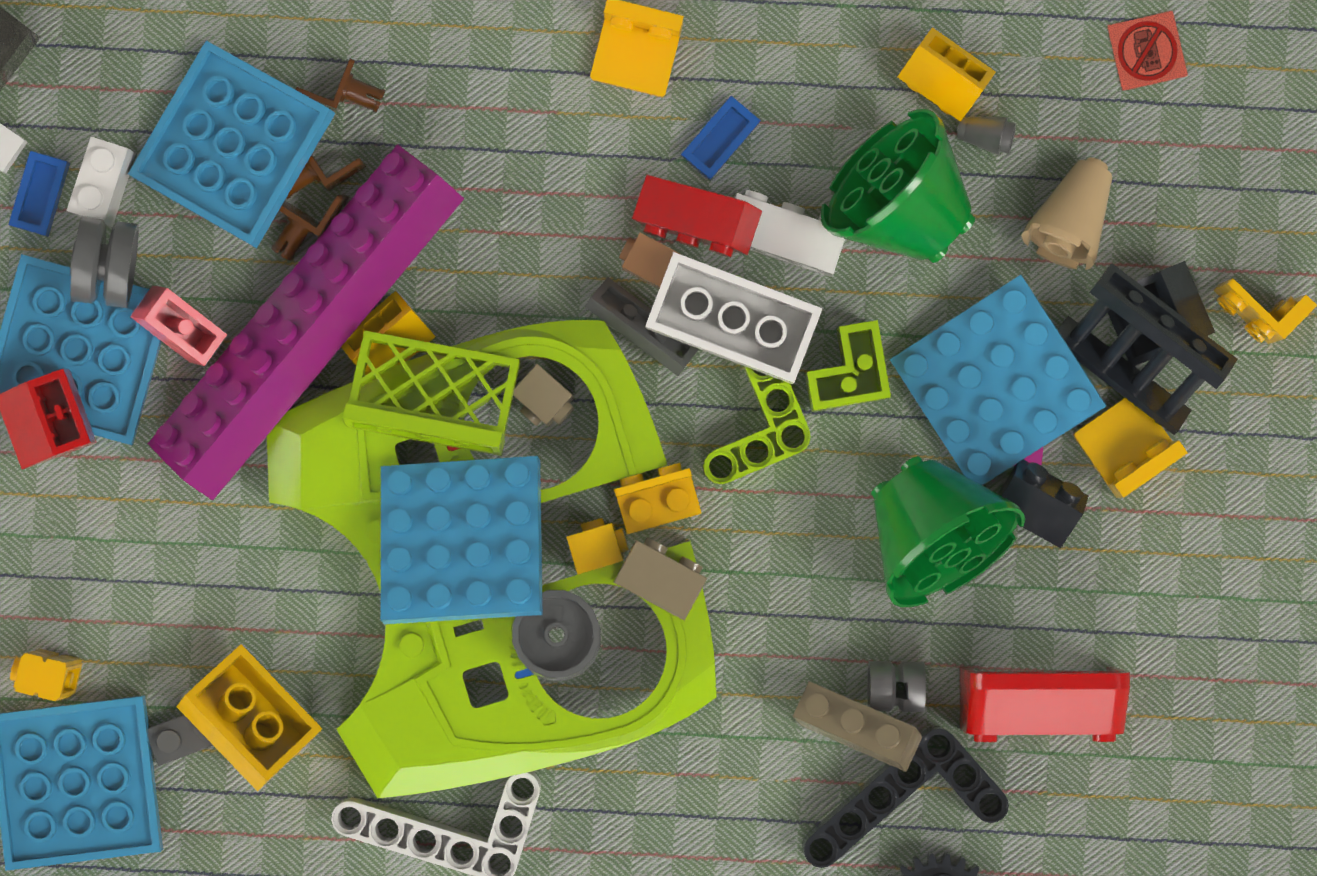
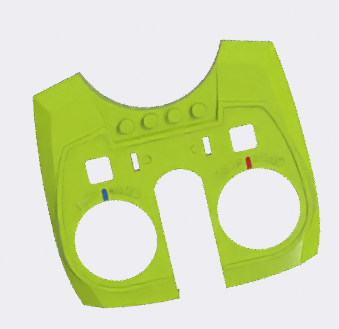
M565 320L532 324L492 333L451 346L511 358L536 356L552 359L573 370L589 388L596 403L599 421L594 449L587 462L574 476L557 486L541 490V503L668 465L639 385L616 339H614L604 321ZM428 354L406 361L414 376L434 364ZM434 354L438 361L445 357L443 355ZM455 358L443 366L453 383L473 371L466 360ZM473 361L477 368L484 364ZM401 364L391 367L380 375L390 391L411 379ZM496 365L492 366L491 368H489L488 370H486L485 372H483V373H482V376H484V375L487 374L491 369H493L494 367H496ZM436 370L419 382L429 398L434 397L449 387L439 370ZM477 377L458 389L467 403L473 389L480 381ZM374 378L362 386L359 400L374 403L387 395L377 378ZM352 382L287 411L267 435L269 503L286 505L307 512L330 524L343 534L357 548L367 562L381 593V466L399 465L395 445L409 439L347 427L342 417L345 404L349 401ZM415 385L395 397L401 407L408 410H414L426 402ZM454 392L434 404L441 416L450 418L465 409ZM391 400L384 404L386 406L396 407ZM431 408L423 411L424 413L434 414ZM434 444L439 462L475 460L470 450ZM691 541L668 547L665 556L678 563L682 556L697 563ZM624 561L542 585V592L547 590L570 591L588 584H610L621 587L615 584L614 580ZM703 587L685 621L643 599L657 615L664 631L667 648L665 668L658 685L651 695L642 704L622 715L611 718H588L567 711L558 705L543 689L537 676L518 658L512 643V625L516 617L483 618L481 619L483 629L457 636L455 627L480 619L385 624V643L382 658L373 683L359 706L336 730L377 798L439 791L523 774L605 752L648 737L687 718L717 697L714 648ZM488 663H499L508 690V698L480 708H473L464 684L463 672Z

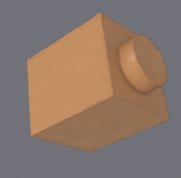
M639 233L636 240L629 237L619 258L625 261L622 265L623 271L660 289L673 252H678Z

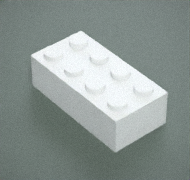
M673 252L645 327L666 337L794 384L823 308Z

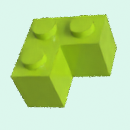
M878 320L839 326L836 331L842 366L805 373L811 412L891 398Z

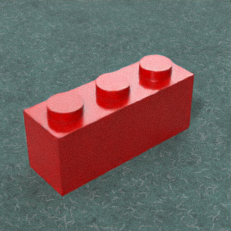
M646 175L632 219L645 226L643 232L661 239H665L667 233L677 236V242L693 248H698L700 242L710 245L709 251L731 258L733 251L748 255L762 210L743 200Z

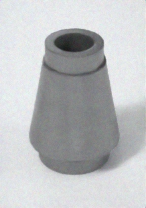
M965 116L959 123L957 139L964 140L996 155H1000V152L1009 154L1014 140L1016 123L1008 122L1007 117Z

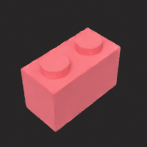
M152 286L130 316L188 362L202 366L207 364L227 336L224 331L166 287Z

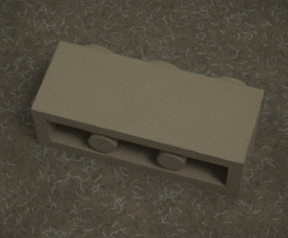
M810 681L792 716L802 727L907 772L923 737L916 727Z

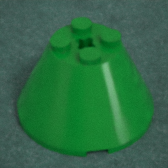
M917 109L908 112L907 115L910 119L898 125L892 120L885 124L850 156L829 187L834 194L829 206L825 203L822 204L821 222L824 228L834 236L917 260L928 259L931 263H936L946 255L948 246L957 236L966 233L973 226L975 216L971 214V203L942 120L931 110Z
M920 456L906 461L901 466L902 472L890 481L878 484L871 492L875 499L874 507L886 593L891 602L898 607H915L928 603L927 595L942 589L948 595L969 583L1005 554L1017 539L1013 534L1017 525L1023 527L1025 523L1024 513L1015 503L939 461H923Z

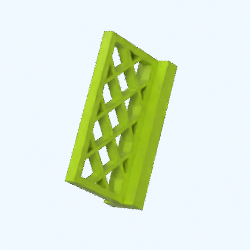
M364 330L348 403L345 404L342 419L349 428L502 456L505 444L504 437L520 359ZM372 342L388 345L395 357L376 369L368 358ZM395 347L405 348L406 350L399 354ZM416 351L427 352L434 364L414 376L404 359ZM434 354L443 355L445 357L438 361ZM455 358L466 360L473 371L453 383L443 366ZM473 361L484 364L477 368ZM400 362L411 379L390 391L380 375ZM368 365L372 372L364 376L366 366ZM494 365L509 368L507 382L492 391L482 373ZM436 370H439L449 387L434 397L429 398L419 382ZM477 377L488 394L469 406L458 389ZM377 378L387 395L374 403L360 401L359 397L362 386ZM415 385L426 402L414 410L403 409L395 397ZM454 392L465 409L452 418L441 416L434 404ZM504 392L503 401L501 404L497 396ZM391 400L396 407L386 406L384 404ZM493 400L500 410L498 425L493 426L480 423L473 411ZM431 408L434 414L424 413L423 411ZM469 415L473 422L461 419Z

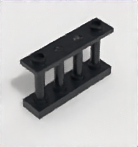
M1111 263L1089 292L1098 300L1079 323L1068 316L1058 328V331L1079 363L1154 419L1157 424L1175 435L1192 411L1185 405L1188 399L1205 381L1217 389L1226 379L1238 359ZM1112 309L1129 324L1109 347L1091 332L1107 312ZM1143 333L1161 348L1140 371L1122 356ZM1174 357L1192 372L1174 393L1170 394L1153 380Z

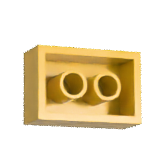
M242 644L185 694L176 706L257 791L322 730L319 724Z

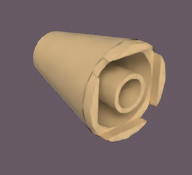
M1092 157L1087 158V160L1077 161L1025 226L1021 235L1023 242L1027 246L1030 241L1039 246L1036 253L1055 264L1070 269H1077L1079 263L1086 264L1085 270L1091 269L1097 259L1112 182V174L1108 171L1107 164Z

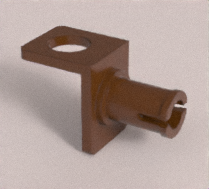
M351 58L348 60L333 101L299 87L295 89L331 109L333 112L336 111L339 102L343 103L345 99L377 113L381 102L371 99L366 95L381 101L385 93V89H379L353 78L354 74L351 73L355 60Z
M311 155L286 198L289 199L293 194L315 180L318 183L322 181L323 185L330 191L366 168V166L358 158L327 178L314 156Z
M345 194L337 195L320 223L289 202L284 201L279 211L287 215L289 221L271 249L277 254L279 251L283 252L281 257L292 261L307 234L314 233L317 236H321L329 227L334 217L342 211L349 197Z

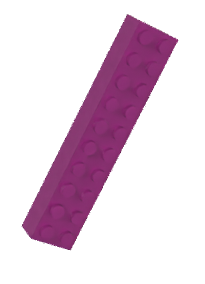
M397 144L385 156L369 179L359 187L354 197L344 209L334 217L329 227L318 240L309 247L306 254L293 270L284 277L281 284L268 300L259 307L256 314L243 330L234 337L231 344L218 360L208 368L203 378L183 398L177 409L158 428L147 444L183 481L213 501L461 204L464 198L438 174Z

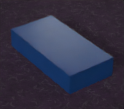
M730 96L682 152L681 157L711 181L759 125L761 120L733 96Z
M30 151L8 225L49 237L70 163L68 161Z

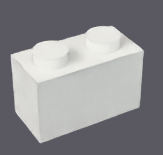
M90 137L67 211L79 217L103 219L105 225L113 227L129 178L128 173L133 166L136 153L128 148Z

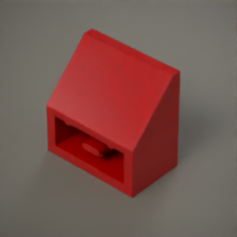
M63 368L24 382L0 394V412L22 470L97 443L69 369Z

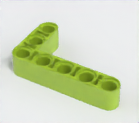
M743 366L769 428L708 454L704 460L703 470L709 481L720 485L729 483L796 455L807 448L811 438L810 430L790 383L769 375L759 376L751 368ZM779 390L786 394L788 406L784 411L774 412L767 406V395L771 391ZM787 426H796L803 433V441L797 448H789L782 441V432ZM751 441H760L767 447V457L763 462L753 463L746 457V447ZM716 456H725L731 462V472L725 478H716L710 472V462Z

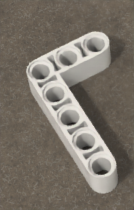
M533 771L509 777L503 790L489 838L354 797L343 800L335 807L331 821L334 829L343 836L469 875L513 876L517 869L541 792L540 778ZM519 778L530 780L534 786L533 794L527 798L518 797L513 792V782ZM353 807L359 811L361 822L358 826H348L342 821L341 812L343 808ZM509 815L518 817L522 822V831L516 835L505 833L501 827V820ZM388 818L396 822L398 825L396 837L386 838L381 835L378 829L381 819ZM421 830L432 832L436 839V845L428 850L420 848L415 840L416 833ZM460 841L467 842L473 849V857L467 861H460L453 855V845ZM496 853L507 855L511 862L510 869L505 872L493 870L489 862L490 857Z

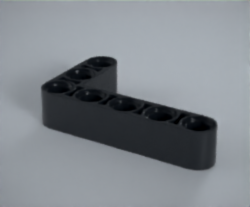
M931 726L920 733L923 737L912 759L918 765V774L914 779L909 781L900 779L898 768L886 763L806 834L802 842L803 853L807 861L815 867L824 868L832 865L937 772L971 811L984 822L996 823L1002 820L1008 812V799L950 732L943 727ZM934 735H944L948 744L946 750L940 755L930 754L927 747L929 739ZM961 764L971 765L973 769L972 779L966 784H958L954 781V770ZM878 786L886 787L889 791V799L886 804L882 806L870 804L868 797L871 790ZM986 794H996L999 800L997 809L992 813H982L979 807L981 798ZM849 812L860 816V824L853 832L843 831L839 827L840 818ZM824 838L831 843L830 852L825 857H814L810 853V845L814 840Z

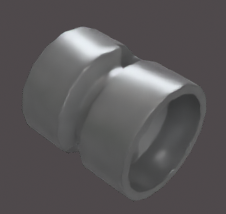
M891 661L868 662V707L877 711H891L894 706H898L902 712H924L926 701L924 662H901L899 667H894ZM896 681L904 683V690L896 692Z

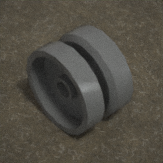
M82 216L71 258V301L93 304L98 297L101 281H104L103 297L106 305L128 308L135 276L139 224L117 221L111 230L109 244H106L107 231L103 219Z
M547 590L542 592L543 615L516 616L512 625V643L519 660L534 675L548 681H568L582 675L595 662L601 647V628L594 610L580 596L565 590ZM558 628H561L564 631L563 640L557 643L552 642L549 632L552 629L557 631Z

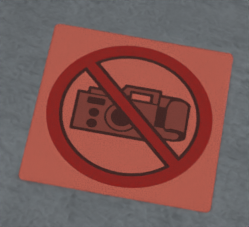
M1173 11L1108 25V32L1123 91L1188 76Z

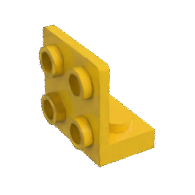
M607 0L604 9V23L590 74L591 80L663 98L666 95L684 16L622 0Z
M1233 278L1219 284L1214 289V292L1219 295L1216 300L1217 303L1230 315L1234 316L1237 313L1247 323L1244 327L1245 330L1259 343L1265 340L1270 344L1285 339L1317 306L1305 294L1297 298L1290 296L1285 301L1282 299L1267 312Z
M1126 398L1113 405L1073 434L1116 498L1126 497L1188 454L1179 440L1172 441L1162 426Z
M677 463L657 469L659 477L644 481L642 473L620 479L621 487L614 489V493L618 500L627 534L702 514L690 468L682 470L681 464Z

